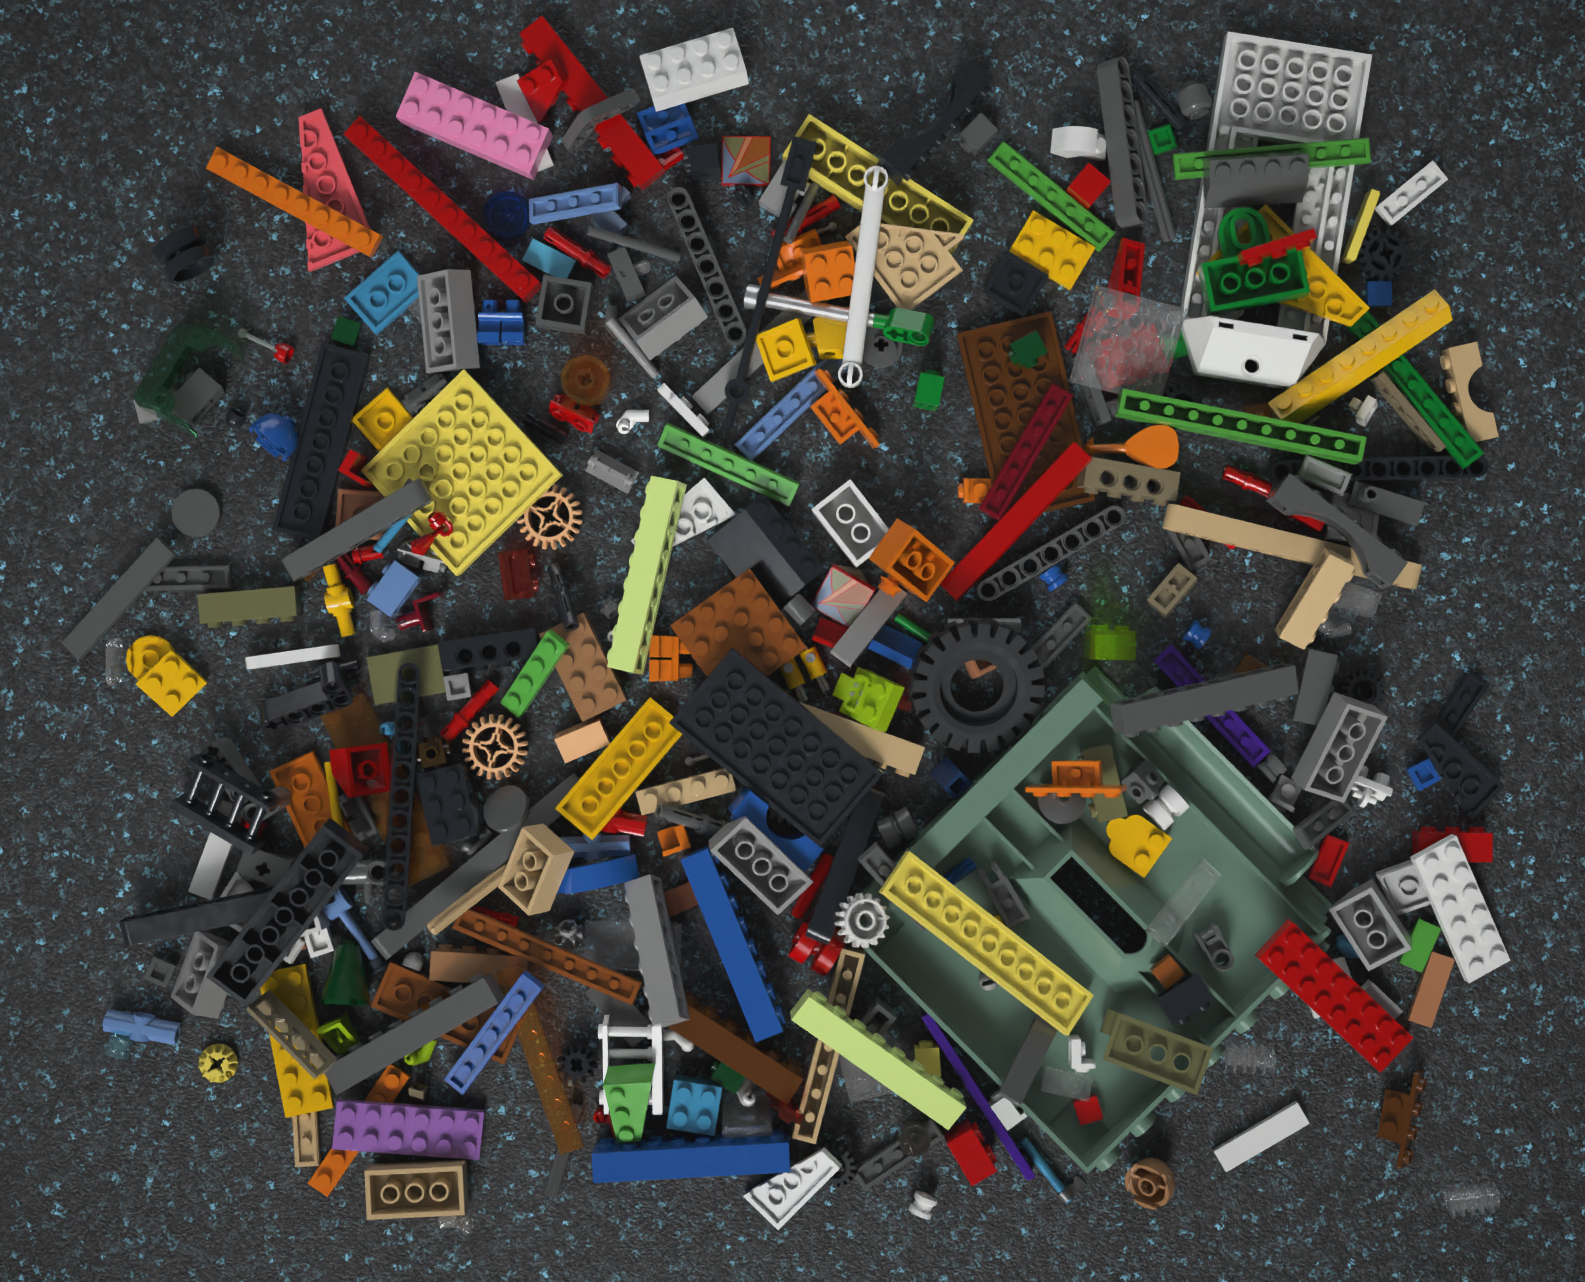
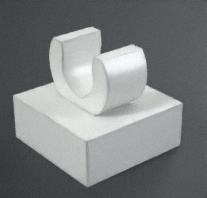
M1368 395L1365 401L1362 402L1353 397L1349 404V410L1356 413V423L1364 427L1367 425L1378 407L1377 399Z

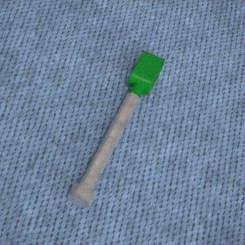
M753 284L747 286L744 297L745 308L755 309L761 286ZM769 293L765 306L848 322L849 308L821 302L811 303L805 299ZM893 308L890 310L889 315L869 312L867 327L883 329L885 337L892 341L924 346L929 342L935 320L927 313Z

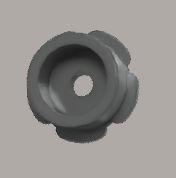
M607 598L601 604L603 608L600 610V613L605 614L608 619L615 617L619 614L618 606L621 599Z

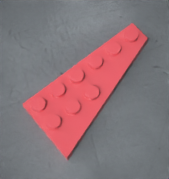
M320 108L299 117L300 147L302 148L301 165L304 181L303 193L371 229L324 111ZM305 222L309 272L360 252Z

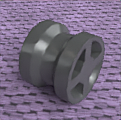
M1272 753L1266 756L1264 762H1259L1256 765L1260 773L1271 783L1276 781V777L1279 774H1284L1287 771L1282 762Z

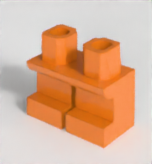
M652 635L649 657H671L672 659L649 660V682L679 681L680 678L693 676V664H680V654L690 653L679 637Z

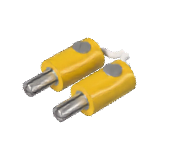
M816 646L810 649L807 647L799 655L811 680L816 678L822 692H826L830 688L823 675L827 673L825 665ZM793 657L779 669L789 690L794 688L800 702L803 703L804 700H808L802 684L806 682Z

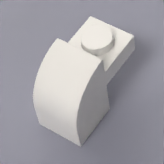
M1066 126L1054 128L1052 131L1050 153L1065 158L1083 156L1092 160L1103 161L1106 156L1105 135L1098 133V129L1090 127Z
M323 910L320 911L301 936H304L311 958L332 952L336 948L329 929L331 924Z

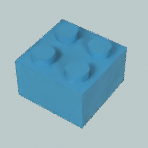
M675 1074L666 1128L715 1136L722 1086L710 1079Z

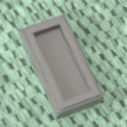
M1305 455L1297 476L1301 477L1306 483L1342 497L1352 473Z

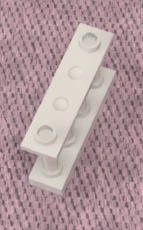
M604 1015L603 1024L598 1025V1039H603V1083L607 1067L610 1066V1059H648V1061L656 1063L648 1105H653V1115H662L664 1106L663 1027L654 1026L653 1023L652 1025L648 1024V1027H610L609 1015ZM610 1036L647 1037V1039H652V1047H648V1049H610ZM603 1087V1090H600L599 1104L604 1105V1114H609Z

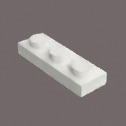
M1431 161L1376 206L1375 210L1390 227L1447 181L1448 178L1435 162Z

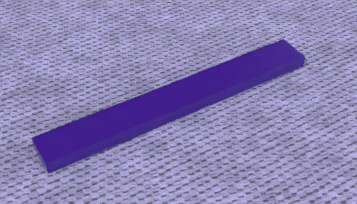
M923 1011L921 1013L922 1020L1025 1179L1030 1181L1036 1177L1032 1168L990 1107L988 1100L938 1023L926 1011Z

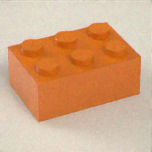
M898 518L869 557L878 567L925 602L930 599L955 564L954 561L916 529Z

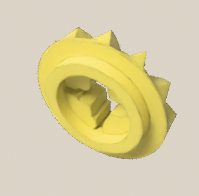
M210 1045L199 1056L198 1068L201 1070L202 1077L207 1078L210 1082L222 1083L227 1081L237 1070V1056L227 1045ZM213 1058L215 1060L225 1058L221 1064L222 1069L216 1068L211 1070L214 1064Z

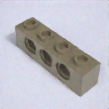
M1091 457L1093 460L1077 478L1076 487L1084 488V493L1098 494L1099 491L1107 492V497L1121 498L1122 495L1130 496V501L1144 502L1145 499L1153 500L1154 505L1167 506L1168 503L1177 500L1181 472ZM1103 472L1109 477L1107 484H1104L1101 480ZM1126 476L1131 479L1132 484L1130 488H1127L1124 484ZM1149 480L1154 483L1153 492H1150L1147 487Z

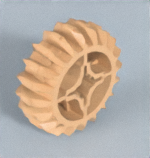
M553 484L551 491L548 489L522 514L524 518L517 519V523H525L526 525L520 529V532L525 533L529 531L530 533L526 535L525 539L529 541L535 537L533 545L536 547L541 541H543V549L548 548L549 542H551L552 549H557V541L560 542L562 547H565L566 542L564 538L567 537L568 540L573 541L574 538L570 535L571 531L577 534L580 532L579 529L574 527L575 524H583L582 520L576 519V516L582 515L583 511H575L574 509L580 505V502L575 501L571 503L570 501L575 495L570 493L565 497L567 489L564 487L557 493L558 485ZM555 497L554 502L547 508L536 506L544 498ZM562 501L569 510V522L563 520L559 515ZM540 511L544 513L554 511L553 516L561 521V523L556 521L546 523L547 518ZM532 512L536 513L541 519L538 533L533 528L531 522ZM557 525L565 529L556 536L544 537L552 526Z
M494 714L489 715V723L485 717H481L480 723L482 726L473 722L472 727L476 731L474 732L469 729L466 731V734L471 736V739H463V743L470 745L469 748L462 749V752H470L471 756L466 757L465 762L474 761V764L470 767L471 770L480 767L478 776H482L487 771L486 777L491 779L493 772H495L496 779L500 780L502 778V771L506 777L511 776L509 768L517 772L519 768L515 763L524 764L525 761L519 756L528 755V751L521 750V746L528 745V741L521 742L520 738L524 737L526 733L521 732L517 734L516 731L521 725L516 724L512 728V718L503 723L504 715H499L496 722ZM495 727V732L489 741L478 740L480 734L485 729ZM503 729L512 737L514 747L503 741ZM498 741L501 748L505 749L498 750L494 754L492 752L493 749H490V746L487 745ZM477 747L487 752L488 764L484 763L479 757ZM501 753L513 754L511 760L506 765L495 767Z

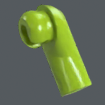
M437 1039L404 1056L405 1062L414 1066L429 1061Z

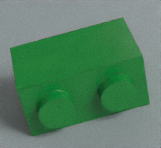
M926 370L925 373L920 372L912 407L931 411L937 410L945 377L940 376V372L934 370Z

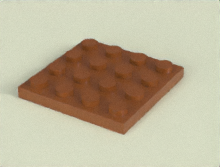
M750 568L670 625L706 676L713 671L732 647L767 676L807 648Z

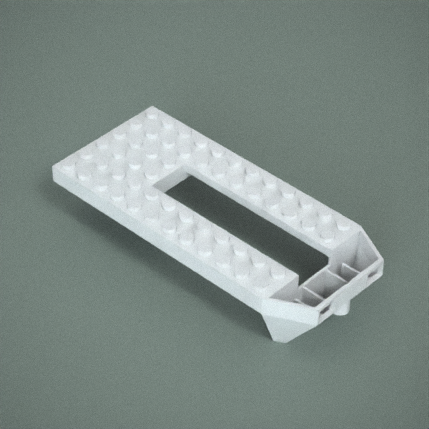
M1227 32L1223 40L1206 151L1257 147L1258 140L1286 145L1358 139L1372 55ZM1355 165L1309 169V180L1302 203H1295L1291 230L1297 234L1314 228L1317 238L1311 243L1310 249L1336 275ZM1201 178L1178 325L1188 350L1193 373L1198 376L1287 390L1299 382L1325 346L1330 320L1280 303L1275 326L1207 316L1200 279L1196 272L1201 263L1207 262L1220 249L1217 231L1224 216L1234 209L1247 208V206L1204 209L1203 178ZM1237 220L1235 222L1236 232L1244 226V220ZM1247 360H1254L1256 362L1257 370L1254 373H1250L1245 369V362Z

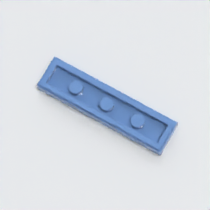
M613 183L529 199V222L534 225L622 209L621 185Z

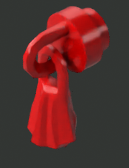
M435 510L428 516V525L434 531L431 534H425L411 541L412 553L424 556L438 534L445 537L452 533L453 526L444 512ZM443 523H445V525L448 527L447 532L443 531V529L445 528V526L442 525Z

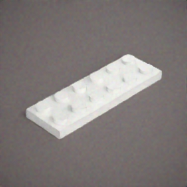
M1451 834L1411 856L1412 863L1464 981L1471 983L1510 961L1457 836Z

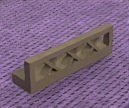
M1382 370L1370 379L1373 385L1432 454L1440 452L1446 447Z
M270 990L266 991L247 1007L246 1010L314 1079L321 1074L324 1075L336 1062L337 1058Z

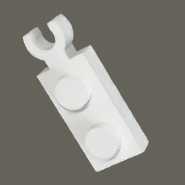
M665 383L657 389L703 439L710 433V430L707 428L710 423L701 414L696 416L690 410L693 406L684 396L679 399Z

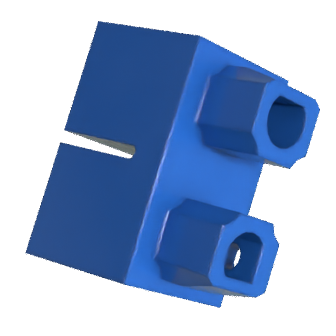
M484 300L482 313H478L479 332H477V342L480 345H502V343L504 345H526V322L520 301L506 300V313H498L497 300Z

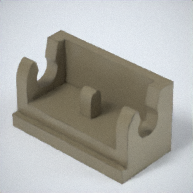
M1178 563L1147 599L1149 605L1158 610L1160 615L1166 619L1197 583V577Z

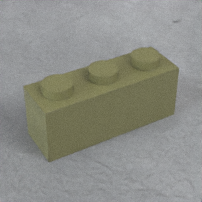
M1106 743L1079 750L1080 756H1077V760H1102L1103 785H1120L1111 744ZM1095 793V797H1090L1091 803L1088 804L1091 818H1095L1097 822L1101 823L1128 816L1123 793L1115 798L1104 797V793Z

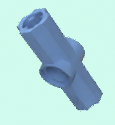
M599 833L593 841L585 834L582 836L559 837L574 850L572 858L603 859L605 856L631 855L630 834L604 835V833Z
M109 1009L106 1012L102 1026L103 1031L126 1035L134 1041H157L175 1045L180 1037L181 1023L155 1018L156 1016L148 1013L137 1012L131 1014Z

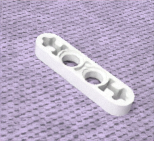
M339 644L245 657L248 670L333 658L341 655Z

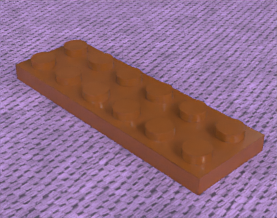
M391 961L371 1007L407 1021L410 1019L408 1014L420 1007L425 1011L430 1008L428 1003L440 996L443 1000L450 996L449 991L454 989V987L440 981L429 980L428 976ZM497 1006L489 1008L440 1037L468 1048L494 1013ZM522 1017L492 1056V1060L501 1064L506 1063L525 1018Z

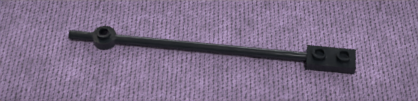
M793 136L780 183L781 186L787 187L736 379L730 380L725 386V395L729 400V405L723 425L733 427L739 403L744 402L750 394V388L745 382L796 191L805 192L817 147V142ZM737 386L742 389V393L739 396L733 393L734 388Z

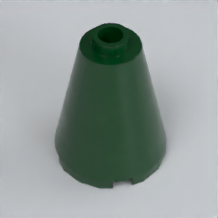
M345 940L341 941V945L336 946L322 994L321 1005H371L362 950L360 946L356 945V941Z

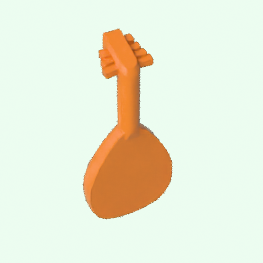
M1152 425L1134 434L1125 443L1094 444V437H1092L1084 445V451L1089 453L1090 457H1094V454L1125 453L1142 465L1163 469L1172 466L1176 462L1179 453V442L1177 433L1172 427Z

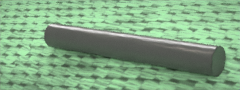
M811 182V186L807 190L784 236V242L792 244L820 188L818 183Z

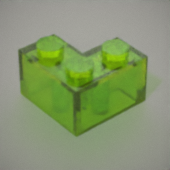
M1091 625L1090 630H1084L1083 659L1136 660V631H1129L1130 626H1115V630H1109V625Z

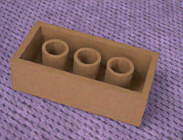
M581 613L577 615L580 625L578 629L566 631L563 623L551 629L570 644L556 665V669L582 722L629 699L614 669L607 667V655L587 614ZM547 631L539 634L541 639L544 637Z

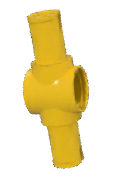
M337 563L324 566L323 570L328 588H326L327 592L324 593L327 610L330 614L333 613L334 617L336 616L341 637L356 634L350 614L352 608H354L352 592L349 587L342 584Z

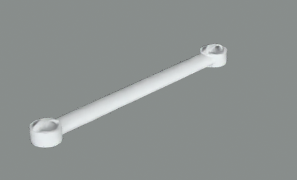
M872 166L864 174L865 193L843 361L838 371V378L841 384L848 388L858 386L863 379L861 367L884 192L888 185V174L880 166ZM874 171L873 185L871 187L867 179L871 172ZM879 172H882L885 177V183L877 188ZM849 366L847 383H845L842 379V372ZM856 367L860 377L857 382L852 384L853 368Z

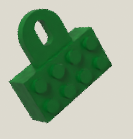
M1237 208L1224 216L1217 231L1222 259L1201 263L1198 268L1207 316L1303 298L1310 292L1302 251H1297L1296 248L1288 250L1287 255L1277 259L1269 256L1263 258V262L1258 265L1248 267L1247 263L1240 266L1238 255L1241 251L1271 242L1268 225L1264 217L1251 208ZM1237 220H1244L1248 224L1250 242L1248 244H1241L1237 240L1235 222Z

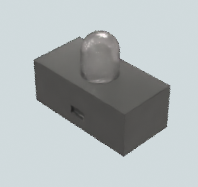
M625 246L608 253V258L627 301L631 302L646 295L638 277L651 271V263L644 259L632 264Z

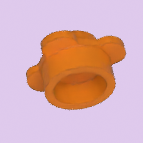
M889 575L887 578L880 577L881 582L878 587L892 597L897 592H901V588L898 587L900 583Z

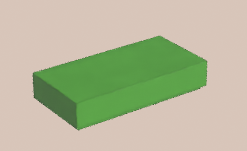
M1416 918L1409 934L1412 938V949L1401 954L1398 963L1422 973L1441 928Z

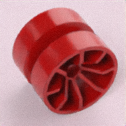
M811 914L806 922L803 921L792 939L793 945L788 953V957L803 964L812 954L814 957L810 964V970L825 977L845 945L844 938L846 935H838V931L841 928L836 925L828 945L806 937L805 933L812 917Z

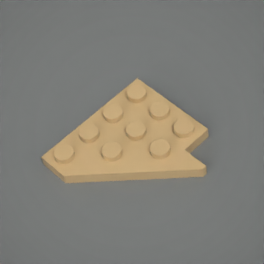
M880 223L874 277L897 308L913 310L963 271L949 250L965 239L963 234ZM860 225L845 236L856 252Z

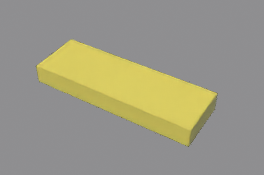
M1371 189L1365 194L1340 262L1350 264L1356 260L1380 196L1379 191Z

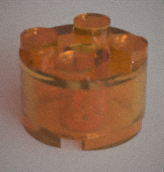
M582 355L566 363L561 373V383L565 394L574 403L592 407L599 405L608 397L612 388V377L608 368L600 359L592 355ZM590 376L592 383L584 386L581 379H587Z

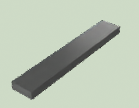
M156 538L63 640L62 644L78 660H82L177 554L161 538Z

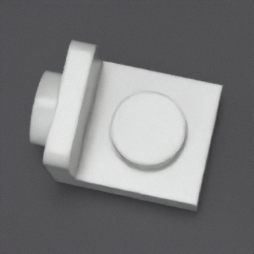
M1069 1034L1068 1064L1071 1069H1075L1076 1072H1089L1090 1069H1095L1096 1063L1093 1058H1081V1056H1085V1042H1081L1078 1034Z

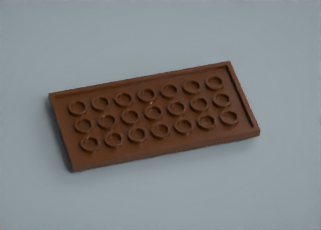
M1051 311L956 334L991 484L995 481L1050 385L1054 383L1070 392ZM1037 331L1048 353L1038 359L1040 363L1030 369H1026L1024 366L1019 369L1017 364L1013 365L1007 355V352L1010 351L1008 347L1011 343ZM1072 398L1003 516L1073 442H1076L1083 449ZM1077 476L1043 513L1095 501L1094 494L1084 493V488L1076 487Z

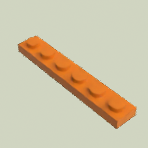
M390 1064L364 1101L393 1103L411 1075L396 1064ZM331 1148L307 1184L328 1197L359 1151Z

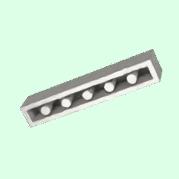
M649 874L625 882L626 891L624 896L629 904L631 913L629 921L634 928V945L639 953L640 961L638 965L645 983L643 991L648 999L650 1008L648 1010L649 1019L654 1026L667 1027L690 1020L661 878Z

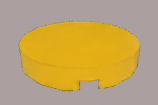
M148 635L140 637L127 651L126 663L128 670L139 680L171 648L174 651L175 649L169 641L160 636Z

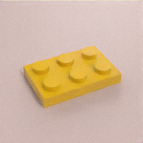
M1033 210L1009 252L1049 275V279L1071 290L1096 247Z

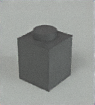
M980 113L960 133L959 140L961 142L959 144L967 153L972 152L976 156L996 136L998 129Z

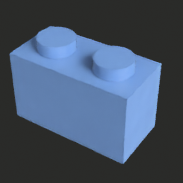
M396 560L393 563L389 562L382 571L384 576L379 583L375 582L368 590L370 596L367 598V601L390 617L397 615L422 580L421 576Z

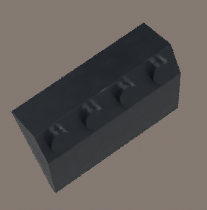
M764 494L707 540L736 578L750 568L777 607H780L824 572L821 565Z

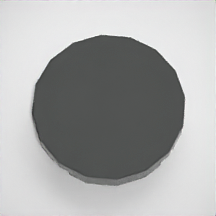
M189 489L181 493L175 499L171 509L172 520L176 528L183 534L192 537L208 535L219 526L222 517L221 506L217 499L210 492L201 489Z
M506 785L498 788L485 803L483 811L484 820L489 827L499 833L516 830L528 817L529 797L522 789L516 786Z

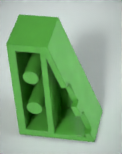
M656 1063L607 1067L603 1087L617 1143L641 1142Z

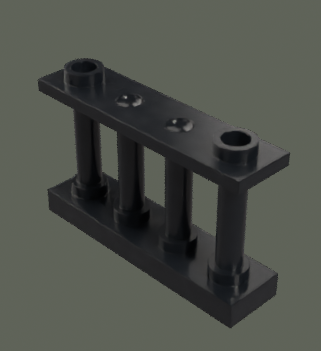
M201 752L188 759L186 764L196 769L188 793L173 799L170 808L250 856L264 848L266 839L259 836L258 830L266 810L270 811L280 805L282 799L275 796L272 791L261 788L215 761L208 754ZM205 775L217 781L208 805L197 798ZM225 787L237 793L228 817L217 810ZM245 799L257 805L248 829L237 821Z

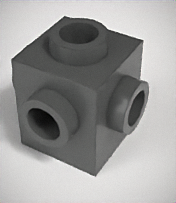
M1144 759L1126 773L1120 784L1126 785V791L1140 804L1146 799L1151 801L1161 792L1159 787L1164 780Z

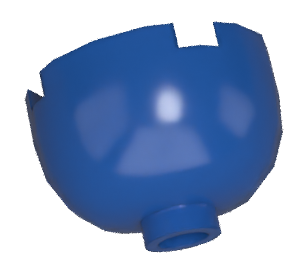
M268 413L259 417L249 427L251 434L255 431L258 435L255 440L276 458L282 455V461H286L294 453L299 441L298 432L294 428L296 423L287 415L282 417L276 413Z

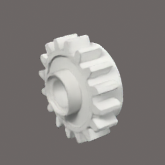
M856 893L855 898L853 896L846 897L848 904L840 903L839 905L843 910L842 912L835 913V915L840 917V921L835 922V925L841 926L838 935H846L844 942H852V947H859L861 944L862 948H869V943L877 945V939L884 938V930L889 929V926L886 925V920L890 918L885 914L887 907L879 904L881 901L879 898L872 900V894H865L863 896L862 893ZM862 914L866 918V922L863 927L860 925L859 922L860 916Z

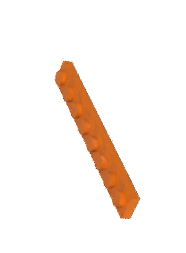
M218 147L215 148L206 166V169L371 258H373L383 238L382 235Z

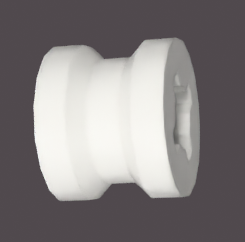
M915 1191V1200L910 1204L908 1210L921 1218L931 1219V1210L937 1205L938 1200L925 1192Z

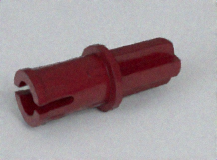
M348 553L335 559V562L346 574L345 578L352 581L360 591V594L364 595L373 584L361 571V565L357 566Z

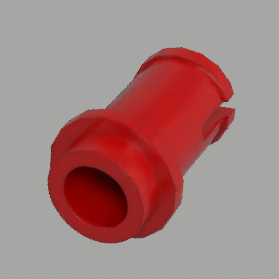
M374 545L357 546L351 550L354 563H359L360 565L364 561L384 558L383 552L372 553L375 551L373 549Z

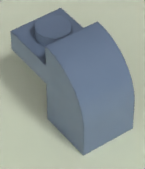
M624 186L621 188L622 208L632 198L630 192ZM621 209L592 214L597 228L623 235L629 229L627 223L617 214Z

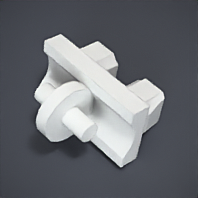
M1363 766L1351 788L1353 790L1352 796L1358 798V806L1364 808L1368 802L1375 805L1377 800L1383 801L1386 796H1391L1393 788L1389 787L1390 776L1376 773L1372 781L1366 778L1369 769Z

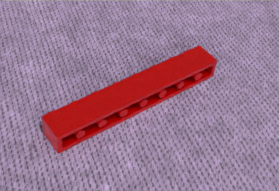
M540 16L519 33L522 39L520 45L528 55L533 53L537 58L535 62L537 67L551 58H557L567 78L566 84L559 93L563 91L568 97L565 101L573 112L578 110L581 113L586 108L608 99L543 16ZM621 114L597 124L594 128L598 135L595 139L604 150L608 148L612 152L613 156H611V159L619 169L624 167L628 172L626 178L634 188L639 186L643 191L665 173L663 166Z

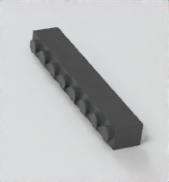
M1280 663L1112 702L1110 707L1114 732L1124 734V737H1135L1139 735L1140 731L1144 730L1146 732H1156L1161 730V726L1177 727L1183 725L1182 721L1190 720V722L1204 720V716L1208 715L1218 717L1226 715V711L1229 710L1236 712L1244 711L1250 705L1265 706L1271 700H1289L1290 696L1299 694L1295 665Z
M482 973L476 975L469 980V986L465 988L462 985L455 987L449 991L450 996L443 1000L440 996L428 1003L430 1008L425 1011L420 1007L408 1014L410 1019L404 1023L399 1019L388 1026L390 1031L384 1034L381 1030L368 1037L370 1042L362 1045L359 1042L348 1048L350 1053L344 1057L341 1053L336 1055V1062L325 1073L336 1095L500 1003L505 996L492 973L483 976Z

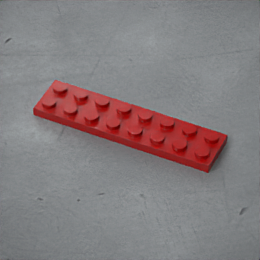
M1287 919L1255 954L1264 965L1380 1073L1413 1039L1393 1017L1291 920Z

